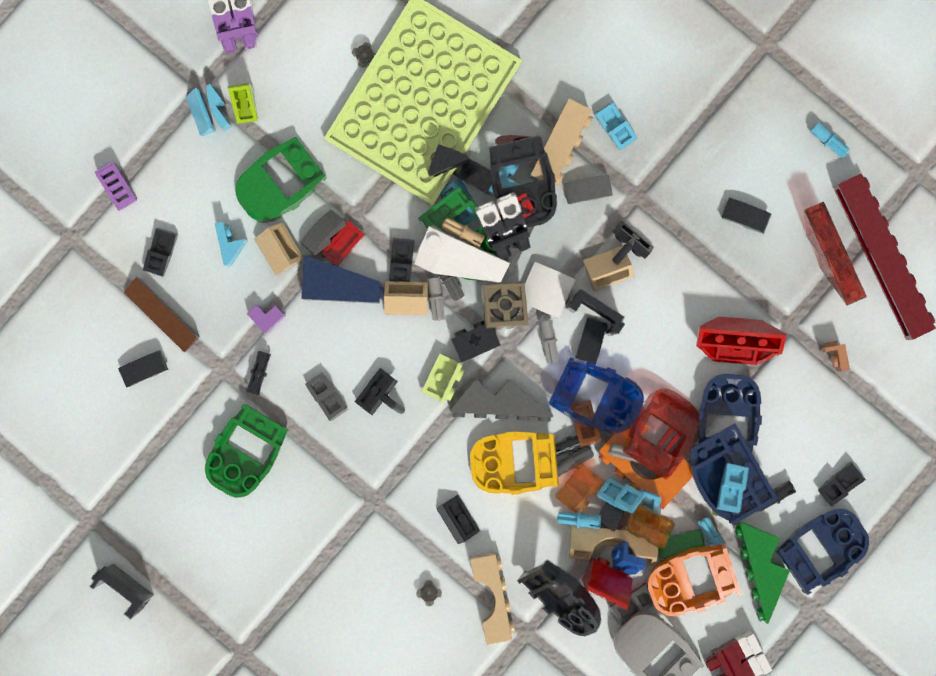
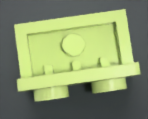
M439 353L421 392L442 403H445L446 399L450 401L456 390L452 386L455 380L460 381L465 371L461 368L463 364Z

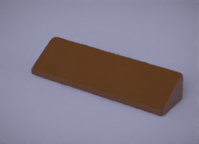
M136 277L124 293L183 352H186L200 338L139 277Z

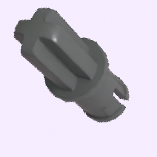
M439 274L443 281L442 285L445 284L454 301L464 297V292L456 280V276Z
M586 446L572 455L569 453L568 457L557 463L558 477L573 468L577 469L578 465L594 457L592 449Z

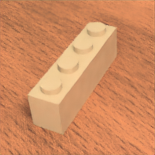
M570 98L544 147L555 175V184L558 186L565 175L561 173L564 165L569 167L574 155L570 154L573 147L578 148L584 137L580 135L583 127L588 129L593 117L589 116L592 109ZM538 159L530 175V178L535 181L544 179L540 159Z

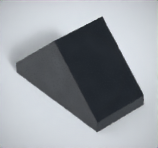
M438 144L428 170L429 178H435L468 163V155Z

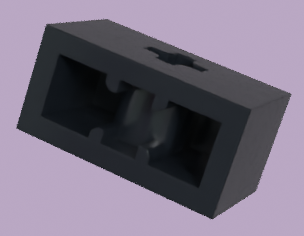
M484 320L474 324L473 330L466 332V329H462L453 333L455 337L451 340L461 363L501 346L494 328H485ZM475 334L476 337H481L479 346L470 345L471 335Z

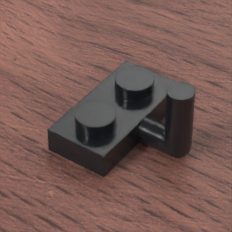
M622 220L612 231L619 242L625 243L612 258V261L617 265L631 250L636 256H642L646 259L654 246Z
M379 368L354 401L372 416L382 402L399 414L405 412L403 405L388 396L398 381L382 368Z

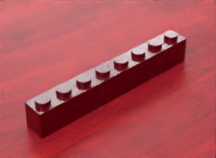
M861 173L834 186L833 189L905 339L914 340L936 329L934 325L935 318L931 312L927 311L925 306L926 300L915 286L917 284L916 279L912 273H909L906 267L907 260L903 254H900L897 248V239L894 235L890 234L888 229L889 223L878 209L880 207L879 202L875 196H872L869 190L870 183Z

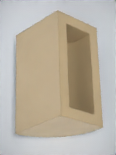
M283 222L268 227L254 239L275 275L290 269L303 260L301 252Z
M623 246L583 260L593 291L634 277L628 255L625 256L619 265L612 261V258Z
M385 281V315H427L428 282Z

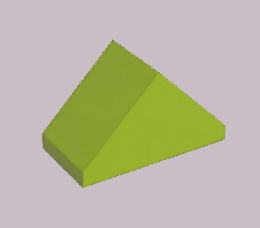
M250 83L228 86L237 124L258 121L254 88Z

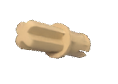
M446 218L442 225L443 230L459 237V240L463 239L478 248L485 235L468 228L467 224L464 226L450 218Z

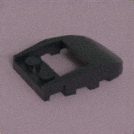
M539 135L489 146L493 194L498 199L513 192L516 196L525 192L528 197L520 201V209L525 214H531L524 218L527 228L548 222L554 216L557 207L556 179L547 152L543 148L542 138ZM540 159L543 180L502 189L498 168ZM527 199L530 200L534 208L531 212H527L522 208V203Z
M548 559L543 564L529 571H524L518 578V583H523L530 590L528 594L533 599L538 598L544 604L542 609L547 614L554 613L558 617V623L571 633L579 636H588L596 633L599 629L601 613L594 598L574 576ZM555 584L559 587L564 585L571 593L559 598L549 587Z

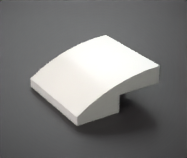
M534 262L525 282L527 305L560 319L577 280Z

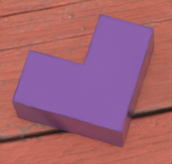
M255 305L247 313L266 334L286 316L276 305L267 313L259 305Z

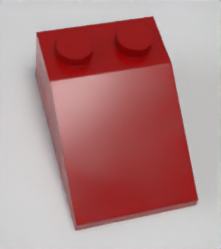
M600 556L598 559L592 557L581 579L586 590L627 609L633 583L632 576L626 574L623 570L610 566V561Z

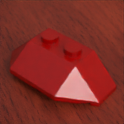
M719 316L699 326L696 347L701 349L714 362L757 365L775 355L783 354L787 335L763 320Z

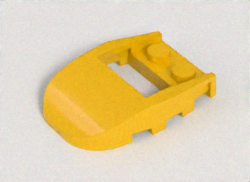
M506 432L484 437L478 440L472 447L470 453L471 475L476 486L483 491L495 494L509 493L511 495H518L559 485L555 434ZM532 439L536 482L516 483L512 441Z

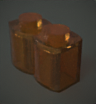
M582 463L557 492L555 497L574 513L578 511L583 512L589 504L588 498L592 494L596 496L603 485L601 483L603 480Z
M638 505L635 511L630 514L625 529L636 537L645 538L656 547L665 548L675 523L664 515L655 514L646 506Z

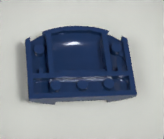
M736 423L690 448V467L699 493L708 506L718 516L729 521L728 523L735 525L778 500ZM727 463L749 468L746 489L743 490L739 513L716 509L722 477Z

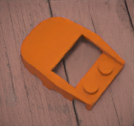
M725 544L693 547L677 553L656 564L648 578V590L653 604L659 612L667 616L685 615L686 612L695 610L699 613L715 603L719 605L725 602V597L737 592V595L742 594ZM701 555V557L706 556L717 590L695 596L683 560Z

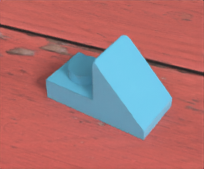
M514 164L502 167L499 172L502 189L519 185L508 178L509 175L513 177L519 165ZM492 185L488 190V194L494 195Z
M225 222L215 223L223 264L227 267L232 266L246 245L247 240L241 239L231 242L230 239L233 238L231 227L227 226Z

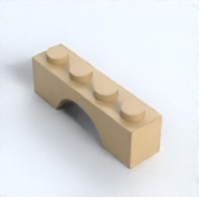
M572 525L569 537L568 558L590 560L598 549L606 546L615 547L621 542L626 541L628 542V554L646 559V566H655L658 558V534L650 531L635 532L626 528L614 532L604 526H600V529L580 527L579 529L577 525Z
M495 552L471 556L470 562L474 581L487 585L495 596V605L492 612L482 620L486 644L512 640L511 634L515 633L513 620H508L507 612H511L509 599L504 600L503 591H507L505 578H500L499 570L503 569L501 558L496 557Z

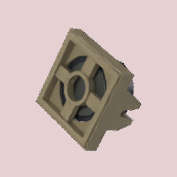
M524 282L481 285L485 328L500 330L502 328L511 329L515 326H527L529 324Z

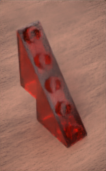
M821 202L805 209L806 237L818 253L819 266L846 306L866 298V293L825 203Z

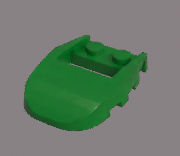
M294 137L266 151L237 180L235 192L238 202L253 220L269 223L281 218L285 213L298 208L315 191L314 188L321 180L325 181L327 178L299 140ZM280 152L306 185L288 199L263 168L265 163Z
M458 187L418 219L420 222L423 221L427 230L432 225L442 228L446 218L454 219L468 207H471L478 217L475 209L478 205ZM483 226L480 227L476 232L485 235L479 248L499 257L497 252L493 251ZM463 278V279H466V280H477V279H471V278Z
M243 404L239 413L232 417L223 431L218 434L214 441L213 449L205 463V475L210 484L225 494L237 498L245 497L252 493L270 472L288 431V428L258 412L248 404ZM237 426L274 447L264 464L227 444Z

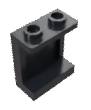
M582 289L576 292L566 308L570 312L575 313L580 305L583 304L611 322V326L606 332L608 336L619 334L625 325L622 322L625 318L623 315Z
M115 564L98 569L91 578L93 583L90 585V588L95 589L105 582L132 603L124 613L129 619L139 614L154 596Z

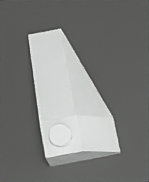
M432 225L429 226L414 264L434 274L501 283L510 262L504 259L501 260L499 257L463 239L459 240V237Z

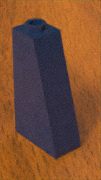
M309 256L303 257L301 299L380 304V299H384L385 286H381L380 281Z

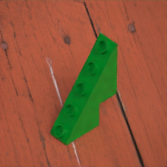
M740 521L734 526L737 538H741L742 546H740L742 558L747 561L748 567H745L747 578L752 580L753 588L750 589L754 601L757 600L759 609H756V614L759 622L764 621L769 624L790 570L771 562L780 538Z

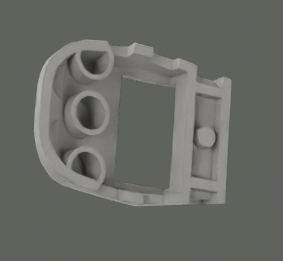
M641 611L632 615L619 628L614 637V648L617 655L634 676H647L643 670L672 640L683 651L659 676H692L700 667H704L700 658H698L680 632L674 626L672 627L665 622L659 615L650 611Z

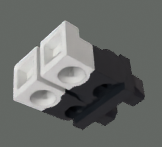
M514 192L496 199L504 221H501L494 201L475 207L493 251L497 252L501 260L512 255L508 245L516 243L520 252L531 248L528 238L530 234Z

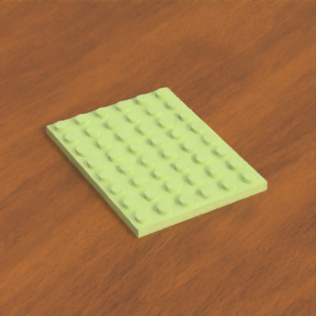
M409 0L325 135L324 140L431 206H434L456 170L455 168L435 178H429L428 170L438 144L466 154L521 65L522 60L425 0Z

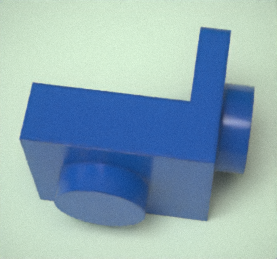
M623 541L613 548L611 555L613 558L612 567L623 570L626 574L630 575L637 574L646 568V559L628 554V542Z

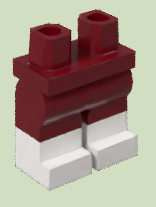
M749 630L711 650L713 654L704 660L710 672L720 667L722 674L718 676H759L772 672L754 633Z

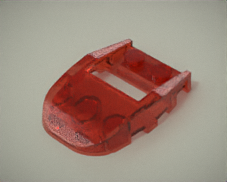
M661 388L647 397L642 408L634 416L635 421L628 434V437L631 439L629 445L623 449V452L667 480L690 451L700 419L697 409L686 398L673 390ZM650 415L686 437L677 457H673L640 435Z

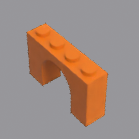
M631 412L597 449L601 453L598 457L607 465L611 462L616 467L614 472L623 480L627 477L633 482L630 486L638 491L642 489L661 495V508L664 509L693 477L691 465L682 456L678 455L667 471L665 470L653 478H644L634 472L630 460L609 454L608 451L612 443L632 448L650 428Z

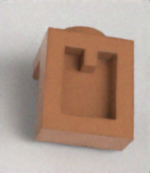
M838 341L825 343V347L820 348V352L833 351L831 363L833 367H836V371L850 370L845 344H838Z

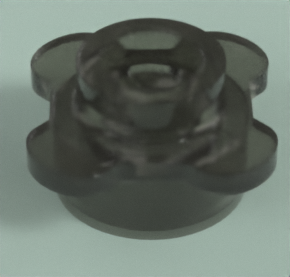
M368 42L352 50V55L358 60V66L362 68L371 62L376 55L373 53L371 44Z
M427 580L424 586L417 590L416 595L425 601L426 606H432L434 600L437 597H441L442 591L433 585L431 580Z

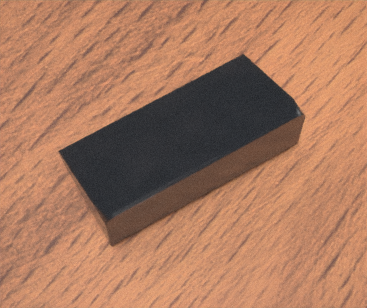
M459 495L436 508L457 544L466 542L480 532Z

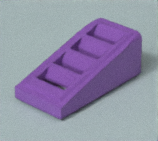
M111 162L95 171L97 178L118 211L137 201L116 163ZM114 171V174H113V175H111V176H109V177H107V178L104 177L105 175H107V174H109L110 172ZM117 178L119 179V182L113 184L112 186L109 185L110 182L116 180ZM122 186L124 187L123 190H121V191H119L118 193L114 194L113 191H115L116 189H118V188H120V187H122ZM125 194L129 195V197L125 198L124 200L120 202L118 201V198H120L121 196Z

